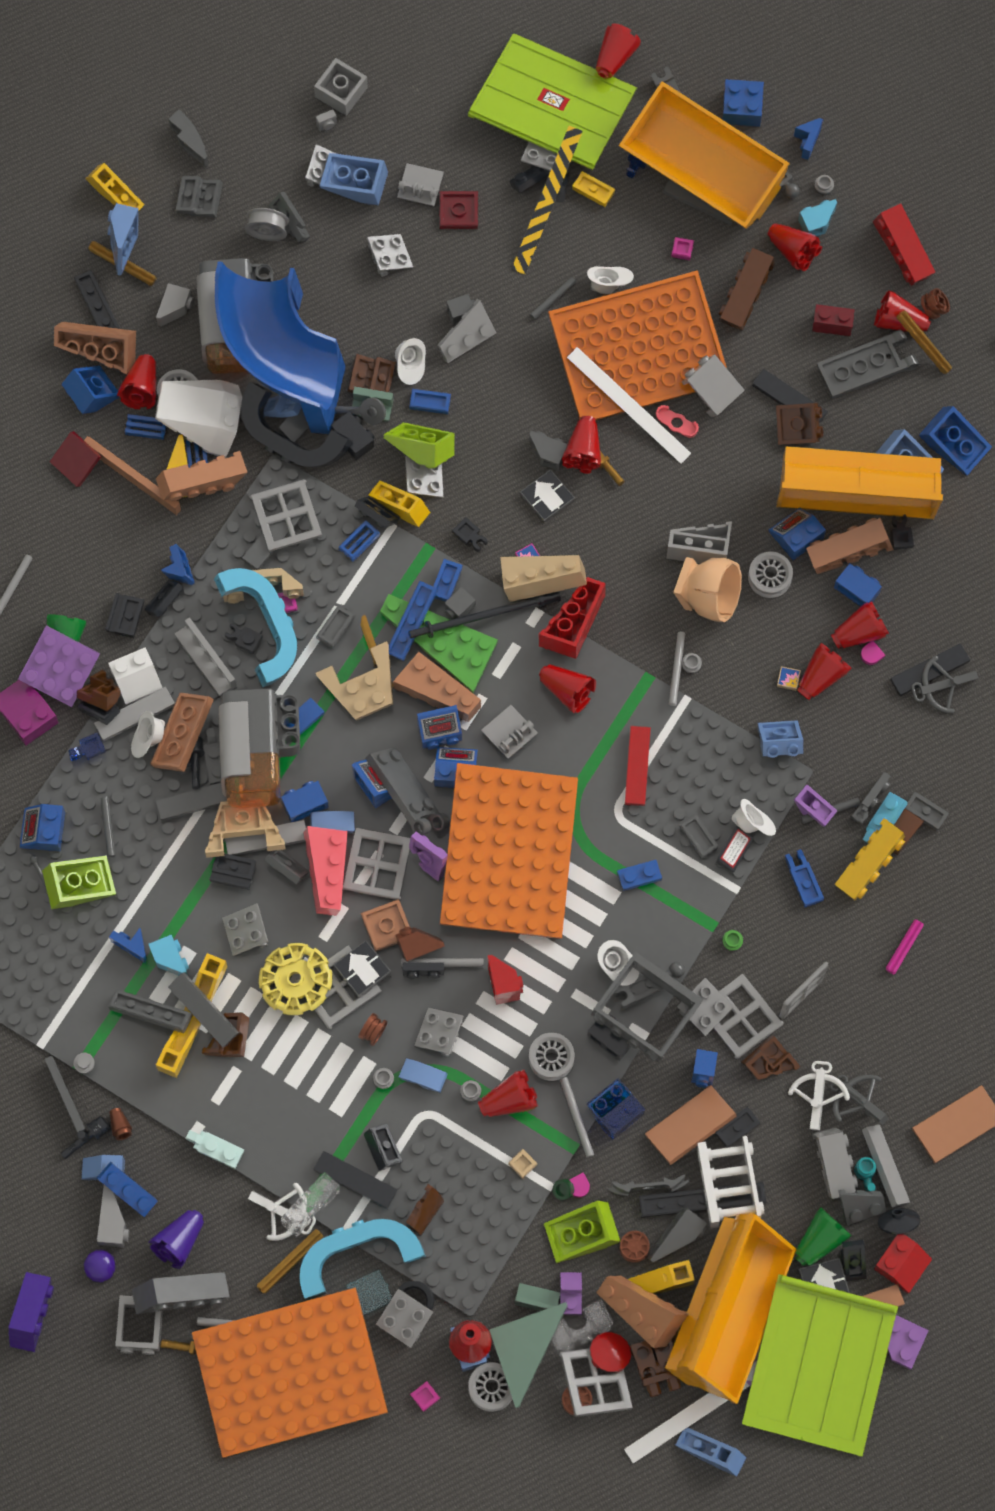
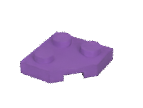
M415 832L410 838L409 848L413 854L417 853L421 860L419 865L422 870L439 881L444 876L448 854L442 848L431 843L426 836Z
M896 1315L888 1346L891 1361L911 1370L929 1330Z

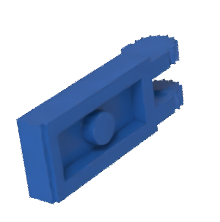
M801 849L796 851L797 858L801 864L796 867L790 854L785 855L786 863L790 869L789 872L804 907L824 901L809 862L806 861L803 851Z

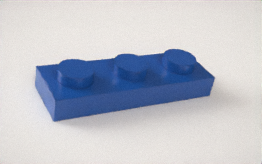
M111 1161L97 1176L100 1182L143 1217L158 1202L156 1198Z

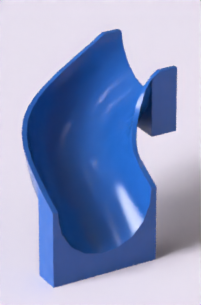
M218 261L215 271L216 315L220 332L232 355L258 382L280 396L301 404L311 433L329 434L346 366L337 340L309 329L299 317L297 310L300 309L303 291L295 269L290 268L288 276L281 280L272 282L256 281L234 273L223 262Z

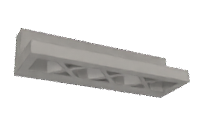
M189 617L185 620L186 626L176 632L175 637L221 698L222 693L237 687L235 678Z

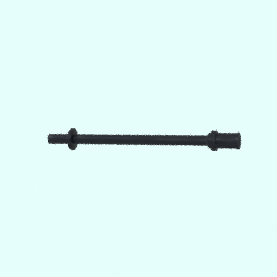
M557 591L431 625L430 621H425V627L410 630L408 634L410 639L426 634L429 638H433L434 632L535 605L543 608L546 604L561 601V596Z

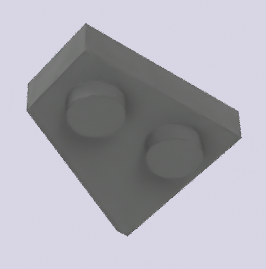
M838 1190L847 1226L886 1212L884 1197L880 1191L865 1192L863 1190H856V1193H846L845 1190Z

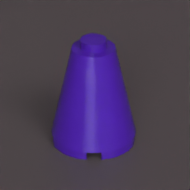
M187 1210L149 1240L148 1244H151L150 1249L164 1263L168 1260L173 1263L171 1267L181 1269L204 1224L203 1216L196 1210Z

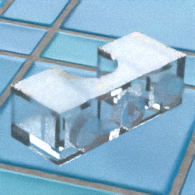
M324 1172L281 1217V1224L297 1237L311 1223V1219L321 1207H326L339 1193L340 1185Z
M602 1299L583 1308L582 1312L586 1318V1325L582 1329H571L565 1319L560 1320L561 1322L550 1341L556 1354L573 1350V1345L579 1342L583 1345L593 1339L592 1335L598 1332L602 1334L611 1330L610 1326L613 1325V1320Z

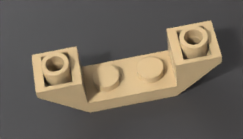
M282 568L252 570L265 577L272 586L282 583L283 595H287L286 597L289 599L304 596L302 584ZM233 592L223 596L224 602L235 604L244 601V592Z

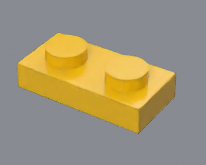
M583 171L572 186V190L606 207L615 193L614 188Z

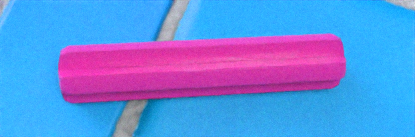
M918 920L913 921L886 966V971L891 974L897 972L924 926L922 922Z

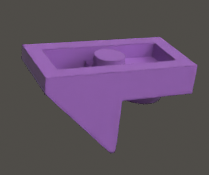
M807 784L794 799L803 815L809 814L823 827L826 826L837 812L832 805Z
M560 1272V1304L567 1302L568 1305L563 1315H582V1273Z

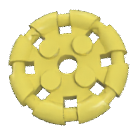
M291 943L287 947L275 949L265 959L266 963L259 973V988L263 991L262 997L266 1003L274 1010L279 1009L286 1015H303L305 1011H313L318 1008L327 998L326 993L328 990H331L332 970H329L327 958L318 949H312L303 943ZM291 954L292 958L284 960V956ZM304 955L310 956L307 962L302 960ZM273 966L279 967L276 973L271 972ZM317 967L320 968L321 972L315 974L314 969ZM293 974L301 976L298 983L290 982V977ZM274 983H275V985H276L277 988L271 990V989H270L271 984H274ZM315 984L321 986L318 992L314 991ZM283 996L288 999L286 1004L281 1002ZM306 997L307 1002L300 1004L298 999Z

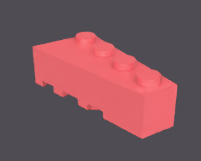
M307 826L303 834L307 847L306 853L309 860L316 913L337 916L341 910L347 831Z

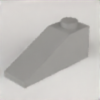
M104 1185L97 1243L102 1246L124 1247L125 1242L129 1240V1229H126V1224L114 1192Z

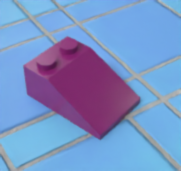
M18 680L0 692V712L25 746L59 723L55 713L34 687Z

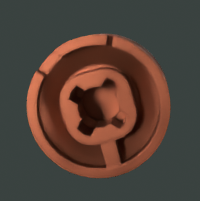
M938 288L921 297V304L925 313L933 320L939 318L940 314L944 315L950 311V304L946 295Z
M372 1013L361 1029L358 1038L371 1041L370 1045L374 1046L385 1030L388 1021L384 1020L381 1023L378 1015Z
M639 1231L626 1233L620 1242L622 1257L631 1263L641 1262L649 1252V1240L645 1234Z
M586 1386L577 1387L581 1405H591L592 1395L590 1390ZM567 1387L562 1396V1405L567 1413L574 1415Z

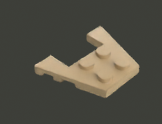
M387 641L370 648L378 666L374 670L340 684L333 666L316 673V676L356 721L393 705L391 665Z
M261 798L241 800V803H237V800L220 802L214 821V828L209 837L208 847L205 849L206 858L224 856V838L266 834L267 851L286 849L285 841L281 838L279 830L274 825L271 815Z

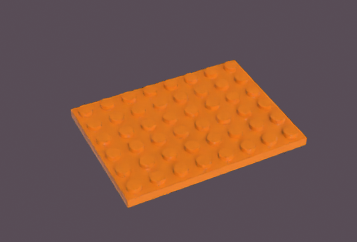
M698 270L548 312L579 419L582 416H591L599 420L624 413L625 411L567 358L577 347L641 407L695 393L696 391L689 383L683 385L682 381L686 378L684 376L685 373L691 368L696 369L699 366L698 362L706 355L708 357L716 355L726 367Z
M457 763L439 925L562 939L578 778Z
M356 1288L192 1332L222 1458L388 1413Z

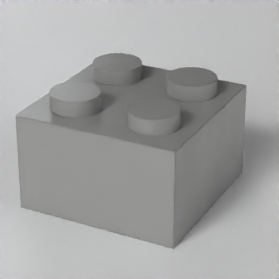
M335 58L315 84V97L347 116L368 88L367 76Z

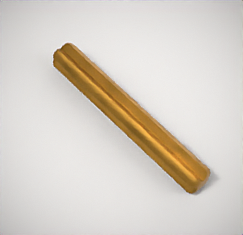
M96 241L90 243L88 249L115 265L113 253L110 249ZM129 260L127 261L124 271L150 286L154 285L157 279L155 275Z
M906 311L900 312L897 315L900 323L943 374L948 373L952 366Z
M315 1229L257 1284V1288L263 1294H266L305 1257L306 1253L315 1243L324 1238L321 1232Z

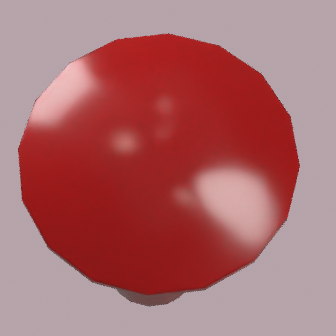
M604 1332L597 1335L590 1346L592 1364L596 1368L607 1372L623 1371L631 1358V1348L628 1342L621 1335L613 1332Z

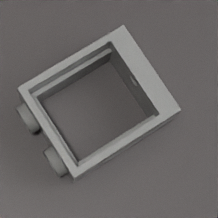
M120 1295L116 1348L121 1353L132 1354L133 1350L142 1351V1354L154 1355V1351L160 1352L163 1311H156L153 1343L123 1341L125 1307L135 1308L133 1296Z

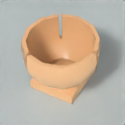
M686 557L673 593L685 610L692 611L694 609L698 615L714 622H726L731 618L738 605L742 579L740 566L738 563L726 558H710L698 565L693 558Z

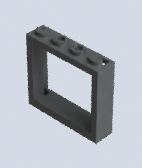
M635 952L597 1003L591 1015L597 1023L605 1024L609 1027L615 1036H622L632 1048L640 1049L649 1060L659 1063L699 1008L703 999ZM632 968H635L690 1007L660 1050L653 1047L602 1010Z

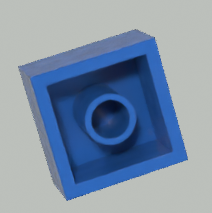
M726 79L722 120L730 125L760 127L764 82Z

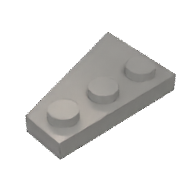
M479 299L473 303L474 306L468 312H465L455 328L452 327L437 345L445 362H451L496 334Z

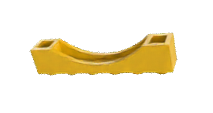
M207 953L199 969L195 985L212 1002L227 969V963L225 960ZM185 1006L184 1011L190 1012ZM193 1014L185 1033L173 1031L156 1063L158 1071L175 1078L178 1077L201 1026V1023Z

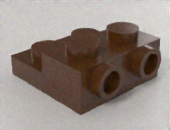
M818 403L776 405L778 445L820 442L824 432L823 427L819 426V418H822V408L818 407Z

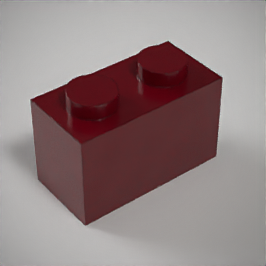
M816 304L812 332L851 336L855 309Z

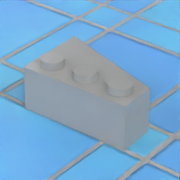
M732 521L726 522L723 525L714 526V524H709L707 527L695 528L694 526L670 530L666 559L685 561L686 557H689L700 564L710 558L727 559Z
M837 1128L812 1133L813 1139L817 1141V1155L821 1160L822 1174L828 1196L831 1199L838 1198V1190L841 1189L845 1190L846 1193H856L855 1188L858 1187L856 1176L852 1175L851 1172L853 1160L851 1154H847L846 1147L849 1146L847 1135Z

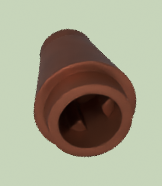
M121 1108L112 1109L109 1112L112 1135L116 1137V1140L129 1138L132 1135L131 1125Z

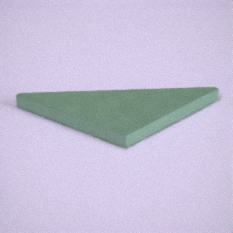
M567 1302L489 1330L516 1408L520 1407L539 1364L568 1307Z

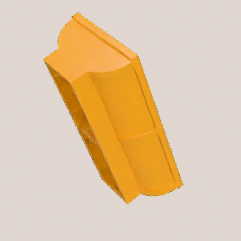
M663 81L619 144V147L744 228H748L756 219L760 220L781 189L780 183L790 165L783 158Z
M786 446L783 455L777 507L884 516L895 515L897 517H903V514H906L910 518L934 519L943 501L940 473L941 458Z
M755 1213L738 1214L735 1219L723 1218L687 1310L689 1315L682 1323L665 1367L685 1384L699 1387L711 1394L728 1399L735 1404L739 1401L763 1338L778 1274L787 1275L796 1252V1248Z

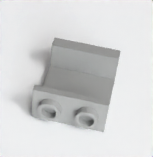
M706 355L698 362L699 366L696 369L691 368L685 373L684 376L686 378L682 381V384L689 383L709 407L706 411L710 417H715L745 390L716 355L709 357Z

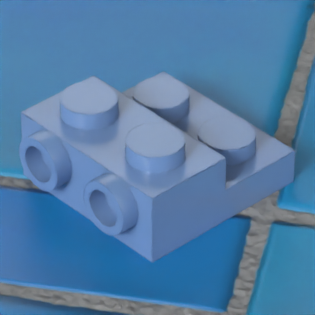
M798 720L758 723L760 747L763 756L775 758L778 755L797 756L798 754H803V737Z

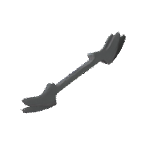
M681 1175L675 1180L664 1178L663 1182L634 1184L631 1181L626 1185L612 1182V1188H608V1191L627 1197L630 1192L667 1188L669 1192H674L687 1185L689 1180L684 1181L685 1175Z

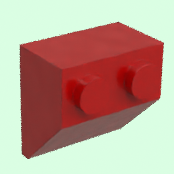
M487 955V966L496 1005L520 1000V993H523L524 988L522 977L517 976L514 968L495 956Z
M897 1234L874 1270L909 1294L932 1258L908 1236Z

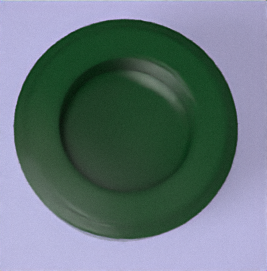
M568 1179L557 1180L553 1185V1194L558 1200H567L574 1194V1185Z

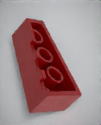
M900 203L881 212L875 218L873 224L902 270L905 281L909 282L912 286L931 277L935 270L902 204Z
M587 577V585L579 586L572 594L571 599L561 607L560 612L549 621V625L539 633V647L576 659L605 598L606 583Z

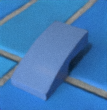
M279 395L268 400L264 408V416L278 418L296 416L300 412L301 404Z
M354 812L310 813L311 827L347 831V833L355 831Z
M406 1058L399 1078L440 1093L448 1074L437 1068Z

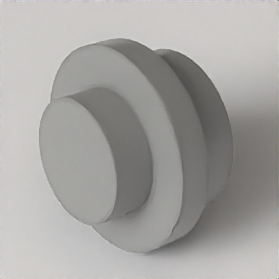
M828 175L819 176L815 181V189L819 193L827 194L834 188V181Z
M689 653L683 657L682 667L686 672L695 673L701 668L702 661L697 654Z
M80 1053L75 1057L74 1067L79 1073L86 1074L94 1068L95 1062L90 1054Z
M387 1068L378 1069L373 1075L374 1084L381 1089L389 1088L394 1082L393 1073Z
M469 1080L463 1083L461 1086V1096L465 1100L475 1101L480 1097L481 1087L476 1081Z

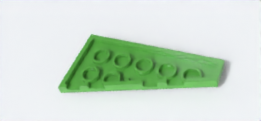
M388 594L380 614L397 628L409 602ZM428 611L421 627H425V621H430L431 625L450 619ZM460 625L434 632L433 638H429L427 634L416 637L414 642L474 694L498 640Z

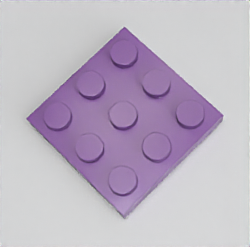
M46 625L18 679L72 707L77 698V690L83 687L100 653Z

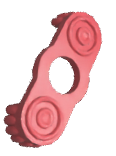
M661 405L656 410L658 421L666 425L671 431L678 432L687 438H692L697 434L699 426L696 424V421L690 422L682 414H676L669 410V406ZM679 418L683 424L679 428L673 427L671 424L672 420Z

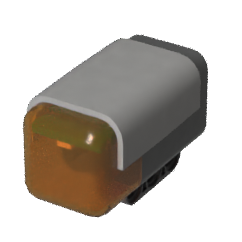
M245 258L201 262L199 264V275L196 280L203 362L207 364L208 370L214 374L247 372L232 355L220 332L215 308V271L218 261L223 262L234 273L256 281L272 282L273 270L268 264H252L249 259ZM261 274H268V275H269V276H267V277H265V278L260 277Z
M272 689L226 691L222 693V704L218 708L222 793L226 797L228 804L234 808L275 806L281 800L280 757L295 756L300 752L301 748L298 700L293 695H277ZM287 705L294 706L292 709L285 708ZM289 723H292V724L295 725V726H293V727H291V728L286 727V725L289 724ZM288 742L296 743L294 746L286 745Z

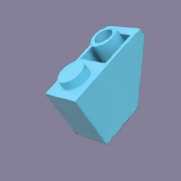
M836 199L831 201L825 200L815 207L809 206L804 208L800 212L798 220L803 231L815 236L825 234L836 209Z
M172 935L149 943L151 953L158 968L178 976L183 972L187 975L186 970L189 969L186 959H181L179 952L182 949L178 939L173 940Z

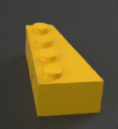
M885 818L880 823L882 827L872 833L867 842L868 845L860 849L854 863L851 862L835 883L837 888L854 901L857 898L862 899L868 891L866 886L869 882L874 883L880 875L878 872L882 866L886 867L893 859L891 854L894 850L899 851L905 843L903 840L905 838L904 833Z

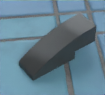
M179 109L168 119L170 128L178 134V145L206 168L208 160L202 139L189 118Z

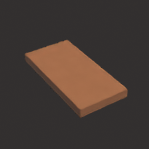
M179 693L165 727L163 738L158 744L150 765L154 768L185 771L214 699L210 696Z
M710 1085L646 1132L645 1136L665 1160L672 1165L695 1148L697 1143L706 1140L737 1116Z
M981 1085L914 1126L912 1130L934 1164L995 1127V1104Z

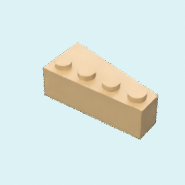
M579 555L500 557L503 587L510 602L587 585L585 568Z

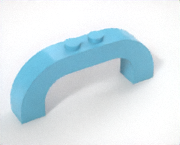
M242 568L229 569L218 573L214 581L221 597L233 592H245L253 596L258 602L276 642L274 658L259 664L254 669L262 687L268 686L279 680L289 670L295 660L297 640L293 630V621L290 616H287L284 610V601L282 598H279L275 588L259 573Z
M376 1219L365 1223L363 1220L352 1223V1227L344 1230V1227L332 1231V1235L315 1243L303 1259L300 1268V1285L304 1298L309 1300L327 1293L322 1280V1267L325 1261L336 1253L374 1239L387 1238L398 1245L403 1260L407 1264L426 1257L423 1247L409 1228L393 1220Z

